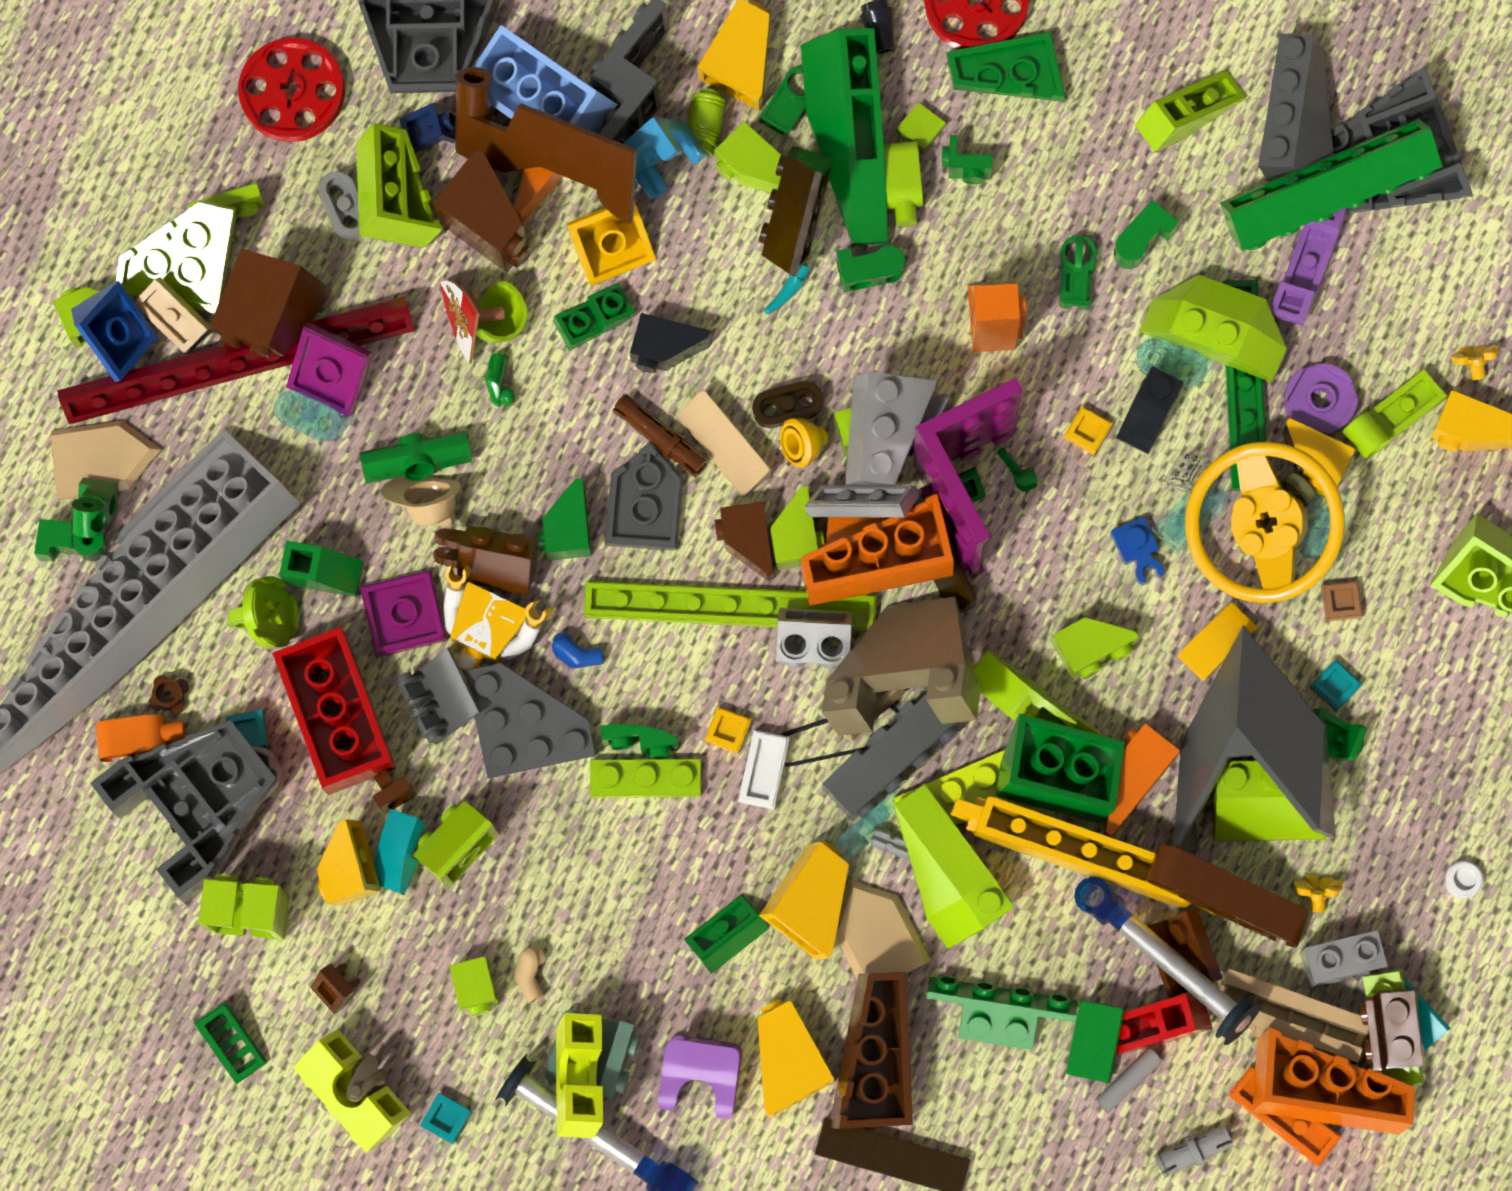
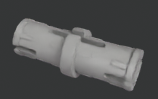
M1223 1124L1196 1138H1192V1136L1185 1138V1143L1155 1155V1159L1164 1178L1193 1164H1196V1166L1204 1164V1159L1232 1148L1234 1145Z

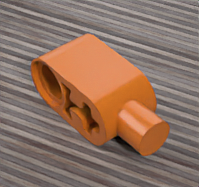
M160 714L104 720L95 724L98 758L101 762H113L112 758L123 757V759L130 756L135 757L153 750L152 748L163 744L168 745L187 736L183 720L166 723L165 716Z

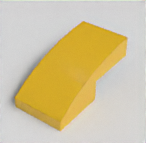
M1231 602L1184 647L1177 657L1202 681H1205L1223 664L1242 626L1244 625L1251 634L1258 627Z

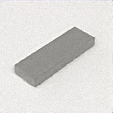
M821 485L805 505L808 517L904 518L919 498L916 486Z

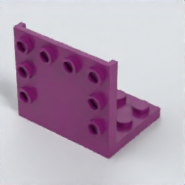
M1016 378L915 426L913 466L924 487L920 488L921 495L925 501L926 498L936 493L938 494L948 538H952L956 549L954 552L963 570L968 569L971 577L985 571L981 563L983 542L989 540L990 535L951 461L959 457L962 461L969 460L981 452L980 447L990 442H993L995 446L1000 445L1013 437L1012 432L1016 430L1023 391Z

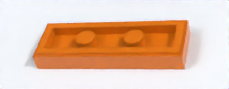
M1251 1065L1229 1092L1228 1096L1319 1167L1342 1136L1325 1123L1252 1112L1255 1068Z

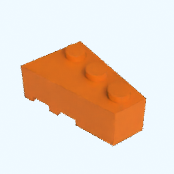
M1018 283L968 285L972 352L1015 350L1017 339H1023L1024 317H1026L1025 295L1018 294Z

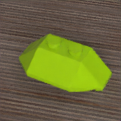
M1197 275L1155 297L1139 330L1140 333L1272 383L1287 351L1266 299L1202 275Z

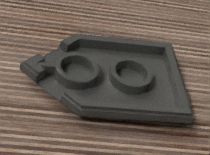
M651 442L641 448L639 453L611 473L604 543L607 546L677 550L683 478L668 464Z

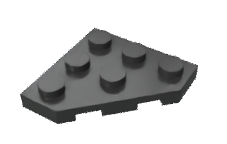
M502 662L465 670L468 686L481 710L475 716L487 778L596 756L589 719L582 714L574 711Z

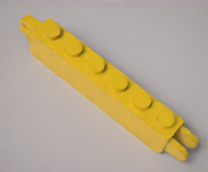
M988 796L986 799L977 797L975 804L956 799L950 815L967 821L966 830L974 832V837L1181 909L1187 907L1198 908L1199 911L1216 915L1146 881L1155 855L1154 852L998 798Z

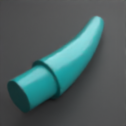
M804 264L796 276L789 274L784 286L773 301L764 309V312L771 314L789 301L804 285V280L811 268Z

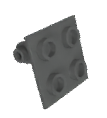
M450 647L444 649L414 674L407 672L397 678L400 683L397 687L401 690L405 700H413L407 704L408 709L417 708V711L411 716L413 719H417L415 721L422 733L421 736L423 739L427 738L429 743L439 744L481 712Z

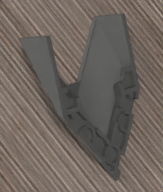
M1244 625L1180 745L1173 846L1188 852H1198L1196 820L1229 758L1253 755L1313 831L1328 838L1336 837L1326 725L1312 711L1300 693L1270 656L1264 652Z

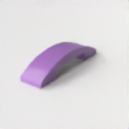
M1348 208L1334 212L1333 216L1328 220L1311 222L1303 226L1282 282L1280 281L1270 307L1273 317L1304 325L1325 277Z

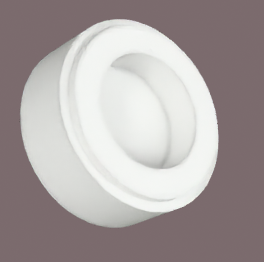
M1469 861L1454 863L1449 867L1444 878L1448 892L1459 899H1469L1475 896L1481 890L1484 881L1480 868Z

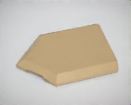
M122 420L51 431L50 438L58 500L78 498L79 483L83 477L118 483V492L131 490L140 479L139 476L151 461L156 459L162 449Z
M848 879L843 894L836 939L857 980L858 974L906 972L907 975L931 963L932 961L898 895Z

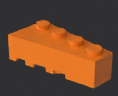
M1270 1027L1257 1038L1252 1112L1400 1135L1413 1125L1415 1087L1382 1073H1374L1372 1069L1365 1070L1349 1063L1350 1060L1341 1056H1331L1314 1049V1045L1302 1040L1295 1041L1282 1035V1032Z

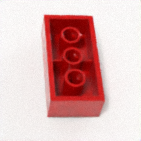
M342 627L272 653L320 785L327 795L370 780L384 769L388 772L397 769L348 636ZM325 671L329 677L326 682L320 684L316 681L319 680L318 674ZM334 705L342 709L336 717L327 715L332 713L330 707ZM350 738L355 743L348 751L339 749V747L344 746L342 741Z

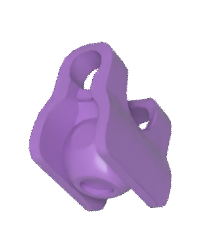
M683 1035L672 1037L667 1042L664 1051L658 1097L659 1108L674 1110L683 1084L690 1080H702L707 1082L715 1093L714 1109L716 1117L730 1119L735 1107L743 1054L742 1048L736 1043L723 1042L711 1038Z

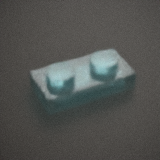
M1211 486L1205 495L1200 511V533L1229 504ZM1192 489L1151 530L1177 556L1188 546L1185 533V514Z

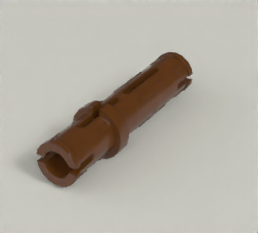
M624 394L616 402L615 408L612 410L613 413L617 414L646 439L655 444L663 451L662 455L666 459H673L695 478L707 467L709 459L686 442V437L683 434H676L628 394Z

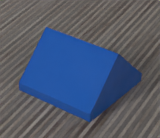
M119 281L111 283L71 309L75 327L115 382L121 381L158 339L155 331Z

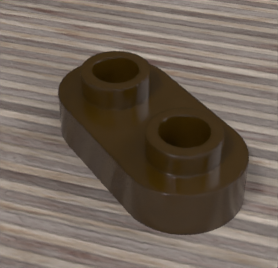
M801 381L763 391L753 401L754 419L760 426L771 429L781 427L786 420L791 418L807 420L814 418L822 410L823 393L815 383L810 381ZM802 397H809L812 400V404L808 407H802L798 402ZM767 406H775L778 410L777 413L773 416H767L764 413V409Z

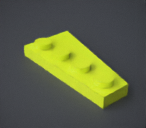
M1005 750L925 784L955 825L968 823L950 815L956 799L975 804L977 797L986 799L989 796L1035 812L1047 810L995 796L1000 763ZM917 788L892 798L893 803L896 804Z

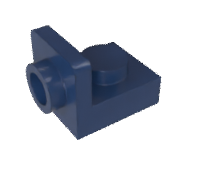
M433 102L399 118L401 129L407 131L414 153L443 140L455 143L456 115L450 108Z

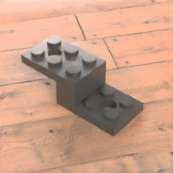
M651 0L648 4L643 3L634 14V22L629 29L618 33L612 43L613 49L606 58H599L590 72V75H592V87L618 104L606 116L603 122L604 128L599 134L622 144L647 123L661 107L658 81L639 69V67L669 30L666 3L662 0Z

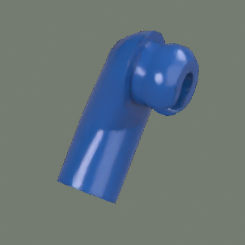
M561 632L554 636L552 651L568 667L576 669L604 664L601 646L581 649L571 640V635Z

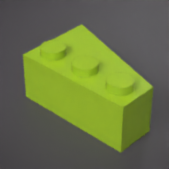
M373 123L356 142L359 236L418 248L427 247L441 232L442 227L439 220H435L429 206L431 197L428 189L424 190L418 175L420 167L407 131L401 128Z

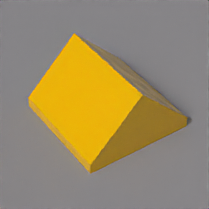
M635 199L633 221L629 224L615 217L606 208L566 223L570 240L590 286L656 260Z

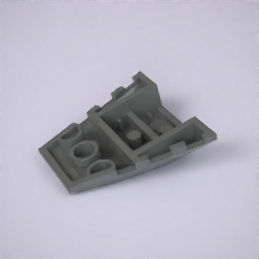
M1425 66L1416 71L1415 75L1403 84H1397L1387 91V95L1371 106L1367 105L1358 111L1357 115L1345 124H1339L1332 129V141L1336 154L1420 119L1432 130L1443 167L1434 170L1432 175L1425 179L1411 180L1399 185V188L1392 193L1377 194L1366 199L1363 205L1356 208H1348L1346 214L1474 197Z

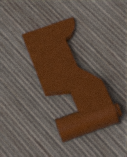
M467 67L457 73L455 150L458 154L469 159L473 152L479 148L484 152L491 167L501 172L542 167L596 189L600 202L611 214L628 224L633 221L637 149L522 103L517 107L508 128L491 121V73L479 67Z

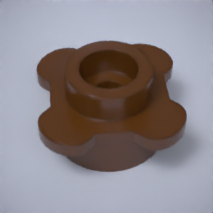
M164 675L156 677L153 681L152 697L149 699L150 707L155 711L160 709L170 710L173 714L183 712L185 708L183 703L184 694L189 690L187 681L184 679L175 681ZM172 692V697L167 698L166 693Z

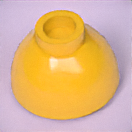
M788 419L783 423L780 431L782 452L786 459L797 468H803L813 463L820 455L822 447H825L828 443V435L824 427L816 426L807 419Z

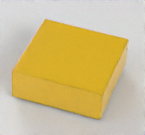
M1081 406L1063 438L1095 456L1112 428L1113 423Z
M717 706L704 742L739 755L752 719Z

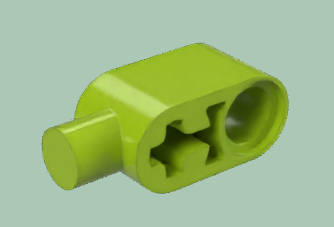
M917 141L884 144L887 210L895 209L896 226L902 228L915 226L917 224L916 207L923 206Z

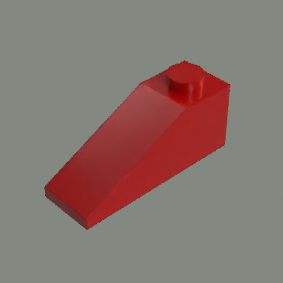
M1186 993L1124 1012L1116 1056L1213 1029L1207 1007L1191 993Z

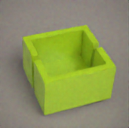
M216 874L215 880L204 879L198 924L214 934L244 936L245 929H250L251 937L284 940L289 895L281 889L280 885L275 884V880L252 878V883L244 884V882L238 881L236 876Z

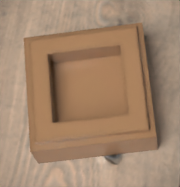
M1358 581L1321 585L1326 622L1363 617Z

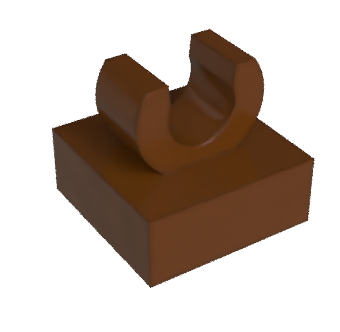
M386 769L373 776L381 791L372 797L385 816L389 814L390 809L395 810L416 797L404 776L394 782Z
M331 963L319 971L310 987L334 1015L347 1005L361 981L359 978H356L352 982H347L342 975L348 967L345 963L338 965L336 968Z

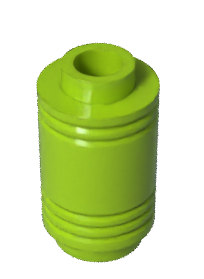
M701 89L699 93L692 94L686 123L708 154L706 157L713 156L714 150L718 147L726 100L720 97L721 94L718 91L712 89Z

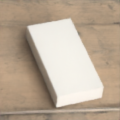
M753 731L738 800L739 803L775 810L790 737Z

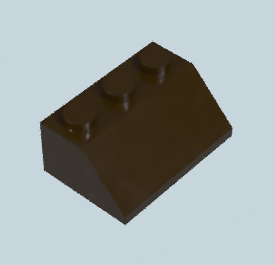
M795 146L789 150L787 155L780 156L776 175L780 176L781 179L778 190L773 188L771 191L767 209L772 210L770 222H764L759 243L764 244L761 254L763 257L787 273L796 276L808 260L834 158Z

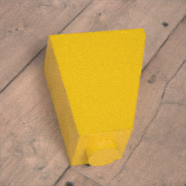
M737 0L697 66L699 80L758 111L763 106L770 35V14L767 13V9L763 5L752 0L749 2Z
M825 841L806 846L759 915L815 960L828 959L833 953L849 864L840 857L842 855L841 851Z
M781 999L771 1002L761 1009L763 1015L757 1018L764 1109L769 1119L835 1082L791 1000L784 1004Z

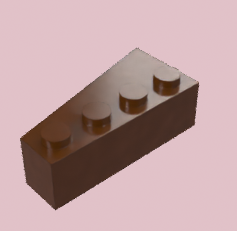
M906 972L858 974L829 1127L843 1129L913 1125Z

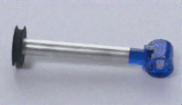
M1088 877L1077 885L1074 898L1080 910L1095 918L1102 925L1107 923L1112 925L1222 1020L1215 1036L1216 1038L1223 1036L1225 1038L1224 1045H1229L1249 1027L1262 1006V1002L1254 1003L1252 1001L1253 994L1243 998L1237 1004L1123 906L1124 899L1106 881L1099 877ZM1102 889L1104 900L1100 905L1091 907L1089 903L1090 895L1095 890Z
M525 1054L516 1067L508 1074L495 1100L502 1098L505 1100V1106H507L515 1094H517L557 1122L556 1093L529 1075L536 1060L534 1062L528 1061L527 1054ZM603 1125L600 1127L595 1138H581L648 1184L645 1188L647 1191H694L700 1183L669 1161H663L661 1165Z

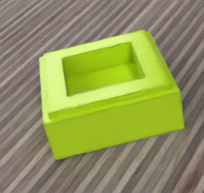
M918 102L896 128V132L909 142L917 141L918 149L924 153L944 130L946 122Z

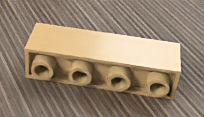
M1227 969L1224 972L1219 988L1237 1004L1253 994L1252 1001L1254 1003L1262 1002L1259 1013L1248 1027L1254 1030L1253 1037H1260L1270 1027L1282 1032V1035L1312 1044L1314 1049L1331 1056L1338 1055L1346 1058L1353 1065L1359 1062L1363 1050L1361 1046L1365 1035L1369 1031L1368 1025H1363L1360 1015L1231 969ZM1211 1011V1014H1210V1015L1217 1017V1016ZM1218 1017L1217 1024L1221 1025L1222 1020Z

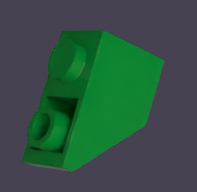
M286 541L279 577L287 586L357 597L364 562L322 546Z

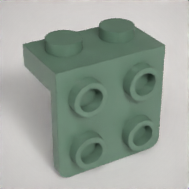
M571 1009L566 1010V1011L564 1012V1013H579V1014H585V1013L578 1012V1011L571 1010ZM602 1019V1052L598 1058L596 1082L597 1086H603V1098L612 1101L616 1100L617 1093L623 1094L625 1091L629 1072L624 1070L628 1057H635L640 1041V1036L635 1035L637 1030L635 1025L619 1021V1023ZM556 1039L545 1071L547 1081L556 1084Z

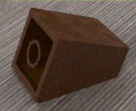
M477 148L436 197L433 204L442 226L507 273L512 266L518 268L525 261L529 253L527 250L529 245L519 216L484 152Z
M241 248L209 328L221 336L220 342L230 347L239 349L241 344L250 346L249 350L266 358H269L271 353L285 357L301 336L303 327L312 321L329 298L332 290L300 265Z

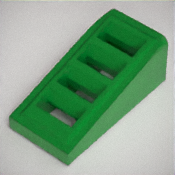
M225 1000L194 1021V1025L236 1085L267 1063ZM225 1015L228 1021L210 1033L207 1026ZM233 1027L237 1033L218 1045L215 1039ZM242 1039L245 1046L227 1058L224 1051ZM251 1052L254 1058L236 1070L232 1064Z

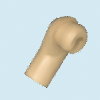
M538 946L527 947L519 954L514 972L515 980L528 1004L545 996L535 978L538 966H541L546 960L545 952Z

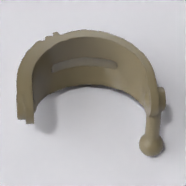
M368 1054L359 1064L346 1092L347 1098L350 1101L357 1102L365 1095L370 1096L386 1086L388 1072L383 1068L378 1070V1058ZM322 1102V1104H321L322 1109H323L324 1111L329 1112V1111L327 1110L325 1104Z

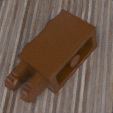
M469 525L466 531L440 528L435 532L436 543L442 545V547L434 550V562L448 567L451 563L455 562L454 568H457V576L460 577L463 576V570L468 565L471 568V574L465 583L470 582L474 585L528 595L536 573L539 539L529 538L522 534H509L494 531L487 527Z

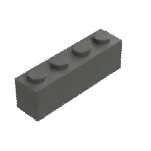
M1280 34L1258 165L1268 181L1277 179L1335 154L1331 133V111L1328 103L1329 91L1325 52L1315 34Z
M928 686L923 687L925 695L918 702L908 700L898 710L899 712L893 719L895 723L891 727L888 724L881 726L866 743L868 746L866 750H856L822 783V790L851 821L855 820L858 816L863 820L867 818L879 806L875 800L885 791L890 795L897 791L905 783L906 779L903 775L913 766L916 770L922 768L933 757L930 751L939 742L945 746L959 734L960 730L957 726L960 722L942 724L926 701Z

